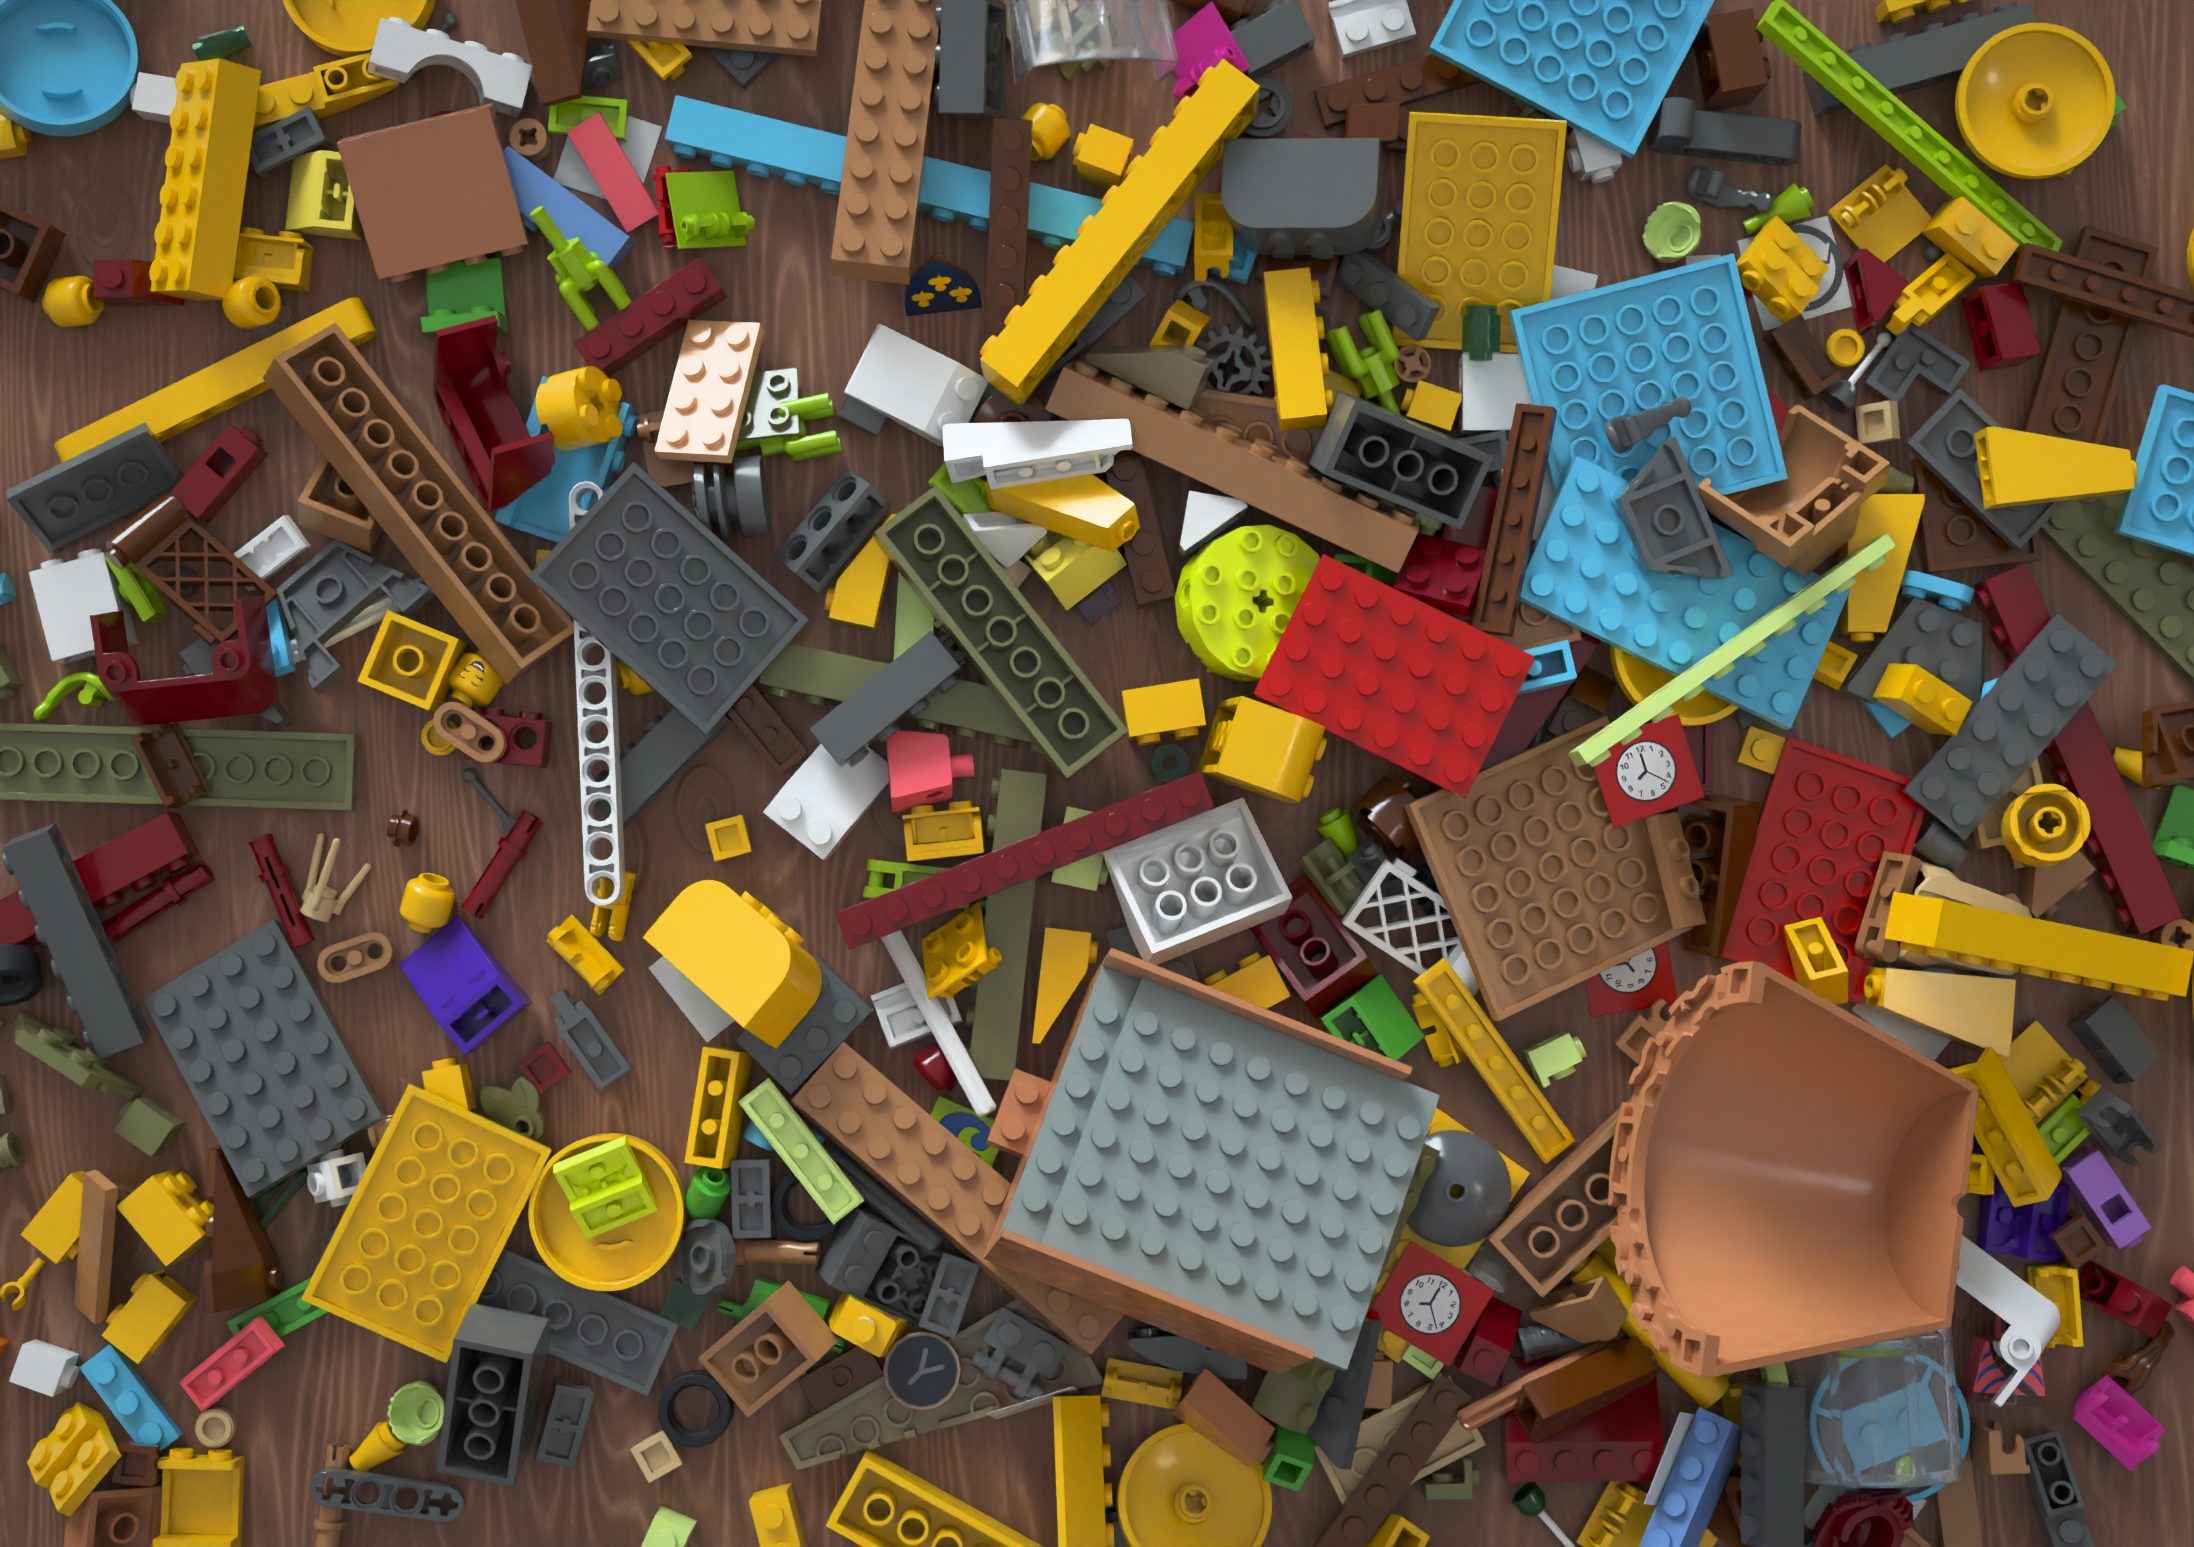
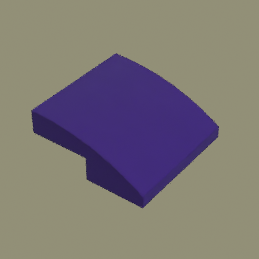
M1995 1175L1994 1194L1983 1195L1977 1246L1986 1253L2060 1262L2061 1253L2048 1235L2065 1224L2070 1186L2058 1184L2049 1200L2014 1207L1998 1177Z

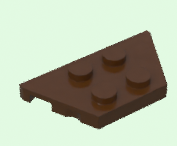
M2194 700L2154 707L2142 713V786L2144 790L2194 780Z

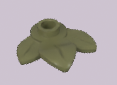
M520 1076L513 1084L511 1090L498 1085H484L481 1088L480 1101L484 1112L488 1115L485 1117L486 1119L534 1141H538L543 1136L546 1129V1118L539 1109L540 1095L536 1087L527 1078ZM521 1120L528 1123L529 1131L523 1127Z

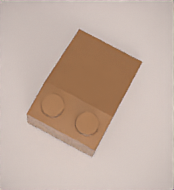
M323 455L297 501L298 524L371 553L383 528L325 455Z
M788 1280L705 1351L698 1360L742 1412L749 1417L814 1365L839 1341V1338Z

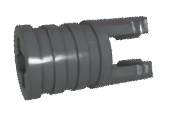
M1537 1323L1534 1326H1526V1328H1518L1516 1332L1518 1345L1525 1363L1539 1360L1543 1357H1551L1554 1354L1559 1355L1592 1344V1342L1583 1344L1541 1323Z

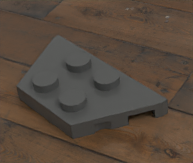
M1672 437L1662 444L1616 498L1615 502L1645 572L1725 579L1733 575L1677 439Z
M1368 1319L1363 1321L1348 1369L1345 1371L1336 1370L1334 1381L1326 1391L1317 1410V1417L1307 1431V1434L1335 1466L1340 1469H1351L1382 1324L1380 1320Z

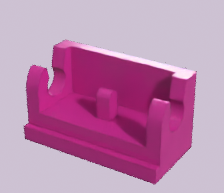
M2108 1375L2075 1398L2073 1419L2129 1471L2135 1469L2136 1465L2148 1458L2160 1447L2156 1440L2164 1434L2165 1428Z

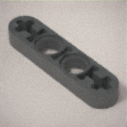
M328 1467L319 1470L314 1475L310 1485L312 1499L318 1505L324 1507L438 1522H450L456 1519L464 1507V1496L461 1489L454 1484ZM326 1478H333L335 1486L346 1487V1479L354 1480L350 1488V1500L343 1499L344 1490H333L331 1496L323 1495V1488L317 1487V1484H324ZM364 1482L374 1483L378 1486L379 1496L372 1502L361 1501L356 1494L360 1484ZM404 1487L413 1488L419 1495L418 1501L411 1507H402L396 1501L397 1492ZM425 1490H432L430 1499L441 1500L444 1493L451 1494L452 1501L458 1502L457 1505H451L446 1512L441 1511V1505L434 1502H429V1510H422L425 1501Z

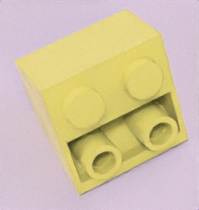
M320 150L301 154L293 158L285 231L362 240L363 228L339 152Z
M1047 530V534L1023 555L1026 562L1066 611L1127 565L1118 549L1112 552L1051 530Z

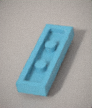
M109 1344L79 1367L135 1443L161 1445V1452L184 1434L124 1353L113 1344Z

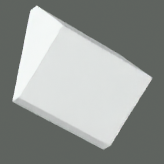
M1189 491L1178 549L1180 558L1183 560L1245 515L1248 505L1236 498Z

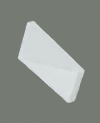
M1000 512L963 514V520L988 552L1007 570L1046 535L1048 530Z

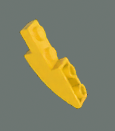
M372 52L314 66V72L259 86L253 132L264 129L308 106L311 107L319 118L327 117L370 101L400 85L398 81L367 72Z

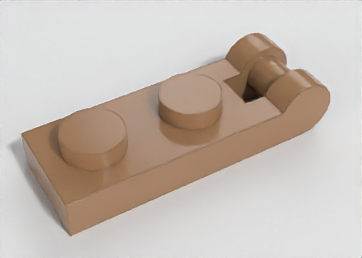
M1883 852L1855 942V952L1859 957L1868 959L1876 957L1879 961L1889 963L1897 959L1899 955L1897 941L1885 939L1893 892L1912 894L1921 859L1912 855Z

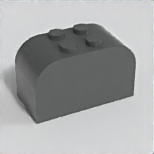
M1380 138L1224 139L1221 198L1229 222L1233 227L1234 235L1246 249L1257 254L1272 255L1274 258L1283 260L1292 259L1295 255H1310L1312 258L1324 260L1331 259L1334 255L1357 253L1371 245L1378 237L1384 219L1386 164Z
M1339 391L1309 460V464L1327 476L1461 530L1493 457L1450 435L1351 394Z
M475 1303L470 1305L453 1340L436 1472L514 1487L529 1452L538 1420L551 1335L550 1318Z

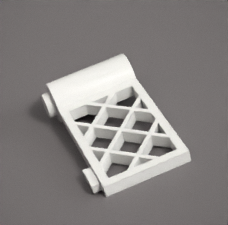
M1396 857L1393 863L1385 859L1347 912L1342 923L1419 975L1428 970L1421 965L1419 951L1441 947L1442 958L1449 962L1474 997L1479 990V986L1459 938H1444L1442 920L1450 919L1448 912L1440 913L1439 905L1446 909L1441 895L1414 878L1413 876L1417 870ZM1391 872L1401 879L1404 893L1382 898L1380 884L1387 874ZM1408 884L1418 891L1409 892ZM1376 891L1377 899L1370 900ZM1427 896L1433 900L1435 914L1413 918L1410 899ZM1405 901L1408 920L1386 923L1383 905ZM1378 906L1381 925L1365 928L1355 921L1362 909ZM1436 921L1439 940L1418 944L1415 925ZM1410 927L1412 946L1395 948L1390 944L1389 930ZM1383 932L1384 940L1374 933ZM1453 945L1447 953L1446 946ZM1414 953L1415 960H1413L1406 954Z

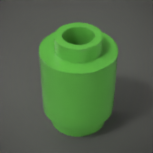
M702 1166L695 1172L685 1196L686 1210L693 1219H713L721 1212L731 1189V1178L725 1170Z

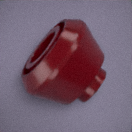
M935 1043L914 1054L913 1066L930 1085L940 1093L951 1092L954 1089L958 1079L938 1044Z

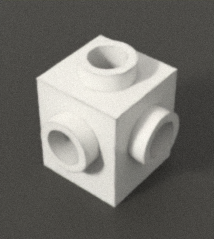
M343 1149L329 1152L320 1158V1163L307 1166V1185L310 1193L314 1196L315 1204L330 1200L331 1207L345 1205L350 1202L366 1170L363 1152L344 1156Z

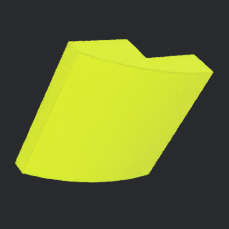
M625 1136L553 1164V1174L570 1201V1212L586 1240L658 1211V1206L647 1179Z

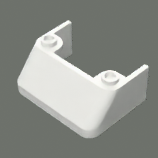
M1962 1235L1956 1284L2010 1324L2000 1339L1999 1350L2002 1358L2015 1369L1989 1402L1995 1407H2001L2038 1360L2058 1329L2060 1313L2054 1303Z

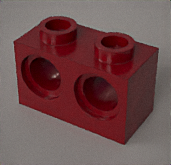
M481 707V714L479 715L500 728L507 739V748L504 755L492 763L548 768L553 723L542 720V713L519 711V718L504 717V709ZM532 728L536 733L537 740L532 748L525 750L520 744V735L524 730ZM483 740L481 743L482 748L485 751L491 750L494 745L492 744L490 746H487L484 744ZM464 754V759L476 761L467 754Z

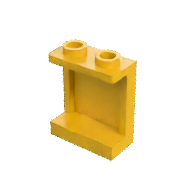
M174 1448L170 1449L169 1454L158 1459L157 1469H163L160 1535L153 1539V1547H241L245 1456L232 1455V1450L213 1449L208 1451V1455L194 1454V1449Z

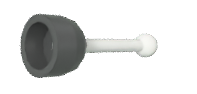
M1882 332L1877 336V344L1849 380H1837L1826 389L1822 397L1830 407L1841 413H1847L1857 398V389L1854 384L1882 348L1888 347L1891 344L1892 337L1889 333Z

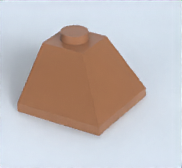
M162 1485L92 1490L67 1519L63 1547H153V1539L160 1534Z

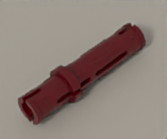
M522 809L520 816L506 838L501 837L498 841L499 849L465 902L462 903L461 908L471 915L476 914L475 916L478 919H483L485 912L519 859H524L528 854L526 848L544 821L532 813L529 814L527 810Z
M267 834L248 842L262 873L259 875L261 883L265 882L277 913L291 943V948L295 949L315 941L304 914L300 912V902L288 877V873L291 871L288 864H283L274 843L273 835Z
M199 860L175 877H167L156 890L140 898L118 914L103 921L106 933L113 941L119 942L176 904L181 906L188 901L187 897L215 881L212 870L203 860Z

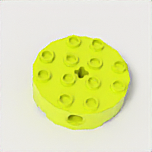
M1271 525L1239 527L1225 532L1202 545L1198 552L1182 568L1174 597L1178 629L1185 642L1190 644L1193 652L1201 659L1200 662L1214 674L1238 682L1260 681L1320 561L1318 553L1296 534Z

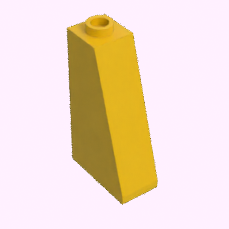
M1995 426L1986 427L1974 434L1984 510L2119 495L2135 489L2134 483L2137 480L2138 472L2135 461L2131 460L2130 450Z
M1093 474L993 490L990 489L988 480L983 483L990 507L995 511L1112 552L1124 542L1131 540L1137 530L1140 529L1135 504Z
M1873 494L1861 504L1855 535L1838 549L1839 563L1872 539L1888 533L1896 545L1885 553L1888 560L1869 573L1864 568L1854 575L1857 582L1848 588L1850 592L1838 618L1839 635H1851V642H1873L1874 635L1887 632L1925 502L1924 494Z
M1869 967V975L1864 982V993L1867 997L1866 1005L1982 1053L1985 1048L1993 1047L1998 1056H2011L2016 990L2015 979Z

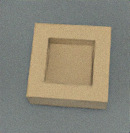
M1888 400L1855 407L1859 443L1871 445L1900 439L1897 401Z
M663 1430L637 1443L630 1449L648 1483L685 1462L675 1443Z

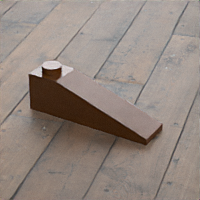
M515 0L543 107L581 98L587 63L585 54L589 36L587 26L591 0Z
M1704 794V798L1669 809L1667 813L1678 812L1684 838L1689 845V857L1694 877L1699 884V896L1707 923L1682 933L1685 950L1718 958L1722 957L1755 846L1760 803L1730 796Z
M220 1145L208 1150L206 1197L210 1204H214V1211L210 1216L209 1224H205V1237L210 1238L212 1241V1260L204 1261L203 1273L207 1313H217L267 1302L280 1293L279 1290L283 1284L282 1269L280 1266H277V1255L266 1229L262 1227L261 1217L252 1198H247Z

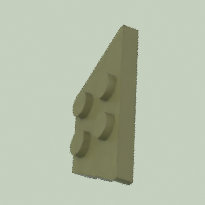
M20 1009L13 1019L12 1024L16 1025L13 1030L16 1036V1045L81 1087L99 1090L114 1096L119 1091L134 1101L144 1091L145 1087L107 1064L108 1057L99 1059L95 1049L91 1050L89 1047L84 1049L75 1043L76 1037L66 1029L55 1026L53 1029L24 1009Z

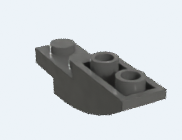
M1129 273L1032 394L1060 374L1065 365L1079 359L1121 323L1120 320L1148 297L1146 292Z
M1152 1325L1135 1327V1333H1127L1128 1347L1163 1366L1193 1375H1198L1205 1368L1217 1378L1247 1379L1246 1362L1168 1331H1158V1327Z
M2060 1430L2023 1439L2026 1463L2030 1465V1473L2027 1474V1479L2046 1547H2095L2082 1510L2085 1504Z

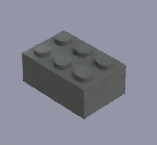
M941 0V4L937 5L936 24L938 28H941L940 44H937L935 48V63L940 68L939 83H936L934 87V102L936 107H939V113L958 120L993 121V118H1004L1007 4L999 0Z
M822 956L815 958L822 973V986L818 999L777 1049L748 1030H745L736 1039L790 1094L796 1092L830 1057L837 1047L875 1010Z

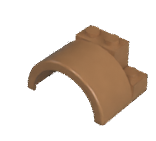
M1795 405L1787 412L1784 426L1778 437L1788 479L1723 496L1711 488L1712 481L1706 478L1699 484L1698 492L1709 514L1753 542L1756 549L1783 567H1790L1803 577H1806L1855 535L1861 504L1886 484L1890 462L1801 405Z

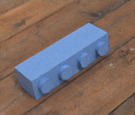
M507 146L503 152L525 228L532 233H535L537 229L540 230L530 216V213L537 207L543 206L566 240L579 237L590 253H597L599 260L603 261L608 268L611 267L615 272L635 247L632 239L510 146ZM547 240L546 243L552 247L550 242Z
M1698 1408L1638 1547L1699 1546L1739 1454L1741 1425L1704 1408Z

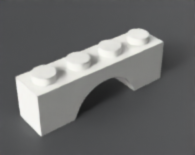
M390 17L388 20L380 18L367 69L368 73L405 84L421 68L430 65L450 66L459 70L470 79L478 93L480 106L493 103L496 112L518 118L523 107L532 71V65L525 63L524 58L512 53L498 55L489 52L486 46L474 41H465L463 44L450 40L448 34L439 30L428 29L427 32L412 28L410 22L401 18Z

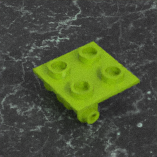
M734 171L665 173L678 249L746 246L745 235L754 229L755 222L751 215H747L746 212H741Z

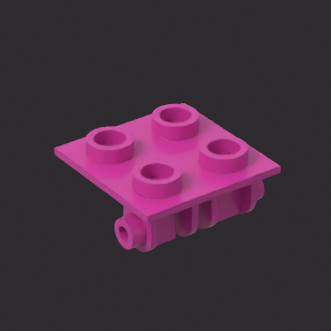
M1213 2L1207 4L1159 45L1179 79L1176 82V88L1173 90V94L1178 101H1181L1185 96L1191 98L1198 90L1199 86L1197 83L1209 66L1215 68L1222 59L1242 73L1250 68Z

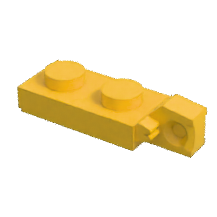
M1947 252L1901 292L1893 304L1898 310L1892 314L1893 317L1885 327L1898 336L1912 322L1917 327H1921L1924 323L1927 324L1969 288L1977 276Z

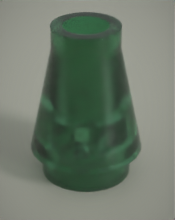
M242 25L197 36L199 40L191 43L192 49L199 61L218 58L230 61L243 50L252 46Z

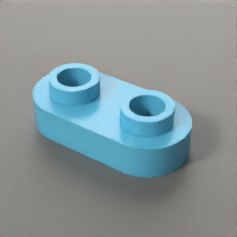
M1912 570L1904 571L1900 584L1902 596L1907 598L1918 597L1922 600L1925 599V596L1939 600L1938 606L1954 611H1961L1962 606H1970L1974 594V589L1967 585Z

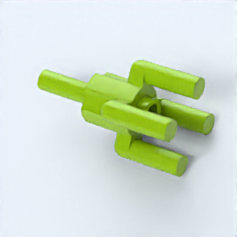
M543 206L537 207L530 213V216L554 248V251L548 255L547 260L557 272L555 280L559 285V292L587 331L594 329L599 324V321L594 315L596 311L583 292L590 290L598 282H600L619 310L624 309L631 303L630 298L626 294L627 289L611 267L608 268L603 261L599 260L596 252L590 253L579 237L566 240Z
M1381 310L1369 311L1357 317L1369 344V347L1357 351L1346 325L1327 331L1325 339L1342 376L1350 380L1356 378L1365 399L1377 396L1381 407L1402 415L1390 390L1400 384L1391 364L1398 360L1400 353Z
M828 393L780 403L781 407H787L791 416L799 414L800 435L738 441L735 451L761 446L764 457L786 452L793 461L843 452L840 437H837L835 430L807 436L804 422L835 415L833 402L829 399ZM782 408L777 409V414L780 417H785L786 412Z

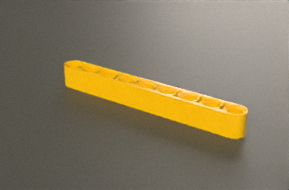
M361 298L347 299L56 441L53 446L63 463L143 423L148 425L161 443L270 390V386L263 377L274 358L330 325L336 323L355 348L373 339L378 334Z

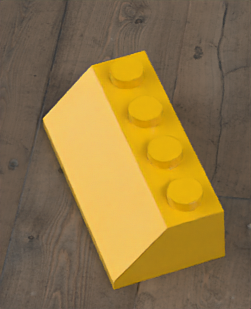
M1100 1395L1053 1397L1058 1547H1114L1113 1523H1106L1105 1507H1113L1112 1483H1104L1103 1467H1111L1110 1443H1102V1427H1109L1108 1403L1101 1404Z

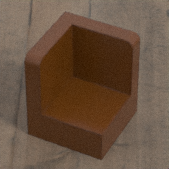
M2070 1210L2066 1213L2068 1222L2048 1236L2061 1253L2060 1262L2077 1269L2107 1248V1246L2084 1214Z
M127 1438L117 1443L121 1457L114 1464L112 1483L152 1487L161 1482L163 1472H157V1460L159 1459L161 1445L135 1443L132 1438Z

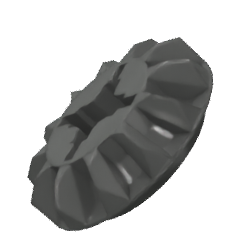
M1252 78L1251 80L1260 86L1258 103H1263L1270 96L1272 97L1268 108L1272 116L1264 113L1248 124L1243 133H1249L1257 139L1267 136L1274 137L1283 128H1286L1293 110L1291 95L1282 83L1273 78Z

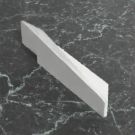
M1128 419L946 424L942 429L944 461L951 482L956 483L986 475L991 490L1106 472L1113 466L1115 454L1119 451L1131 450L1133 448L1131 424Z

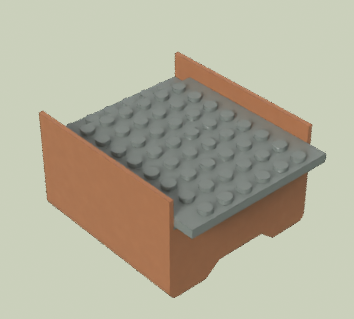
M1111 948L1084 993L1051 1082L1016 1068L1012 1073L985 1144L1017 1156L1021 1160L983 1259L1277 1375L1312 1359L1345 1371L1348 1369L1440 1095L1403 1081L1411 1074L1413 1068L1411 1066Z

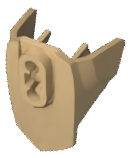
M1921 861L1919 871L1923 873L1925 880L1917 888H1913L1912 894L2032 918L2027 906L1960 881L1948 869ZM1899 950V955L1894 962L1877 961V963L1914 971L1936 968L1983 971L2011 976L2015 973L2013 971L1988 967L1990 959H1988L1987 966L1957 961V955L1956 960L1905 950Z

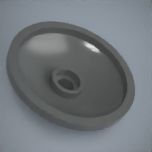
M1444 1130L1427 1135L1424 1143L1440 1152L1435 1161V1168L1421 1190L1418 1204L1411 1212L1406 1223L1420 1237L1437 1245L1461 1247L1476 1243L1487 1237L1498 1227L1508 1210L1511 1199V1179L1506 1163L1490 1143L1475 1134L1460 1130ZM1454 1184H1460L1463 1187V1193L1458 1198L1451 1197L1449 1193L1451 1186Z

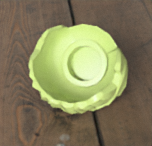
M1672 201L1657 206L1656 211H1653L1652 215L1648 216V223L1644 226L1645 232L1642 238L1644 239L1646 249L1658 262L1675 263L1691 255L1699 246L1702 237L1701 220L1699 213L1693 206Z
M423 1380L406 1384L396 1391L394 1396L390 1398L391 1404L388 1406L389 1411L387 1413L390 1418L389 1425L392 1427V1434L396 1435L404 1443L424 1446L433 1441L442 1428L445 1399L431 1383Z

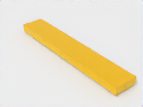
M1442 958L1412 981L1543 1163L1547 1164L1576 1141L1446 959Z

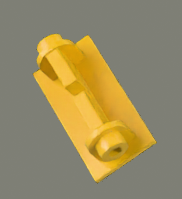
M572 914L559 927L556 926L546 936L548 938L546 941L567 961L598 995H601L625 970Z
M1417 993L1413 995L1414 1003L1411 1005L1421 1030L1434 1025L1437 1031L1424 1037L1433 1061H1438L1440 1068L1454 1063L1452 1056H1454L1456 1064L1467 1058L1422 994Z
M1108 1357L1101 1396L1174 1409L1181 1397L1183 1372Z

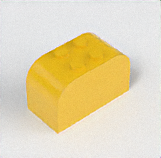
M1244 696L1222 700L1217 707L1196 772L1201 771L1203 776L1285 803H1300L1302 797H1308L1313 785L1314 776L1310 775L1314 760L1319 761L1326 747L1327 739L1323 738L1325 727L1309 719Z
M703 880L685 888L643 936L649 944L743 1028L775 1049L781 1045L812 1008L821 991L822 973L819 964L810 953L800 946L805 939L791 927L784 924L774 912L747 891L740 896L727 885L718 881Z

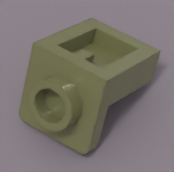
M1467 1454L1460 1458V1476H1455L1454 1471L1437 1470L1431 1473V1477H1423L1422 1493L1425 1499H1473V1488L1479 1487L1478 1464H1472V1459Z

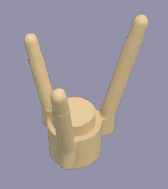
M319 833L312 855L307 885L301 898L304 902L300 912L315 920L329 922L332 913L341 915L345 903L371 870V864L366 863L340 897L336 899L337 891L326 885L341 841L339 838L333 840L318 884H316L325 839L324 834Z

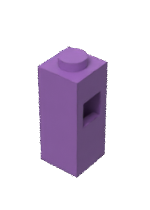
M2085 1147L2058 1165L2062 1172V1180L2066 1185L2070 1186V1192L2106 1245L2117 1249H2129L2144 1239L2142 1234L2152 1227L2099 1150Z

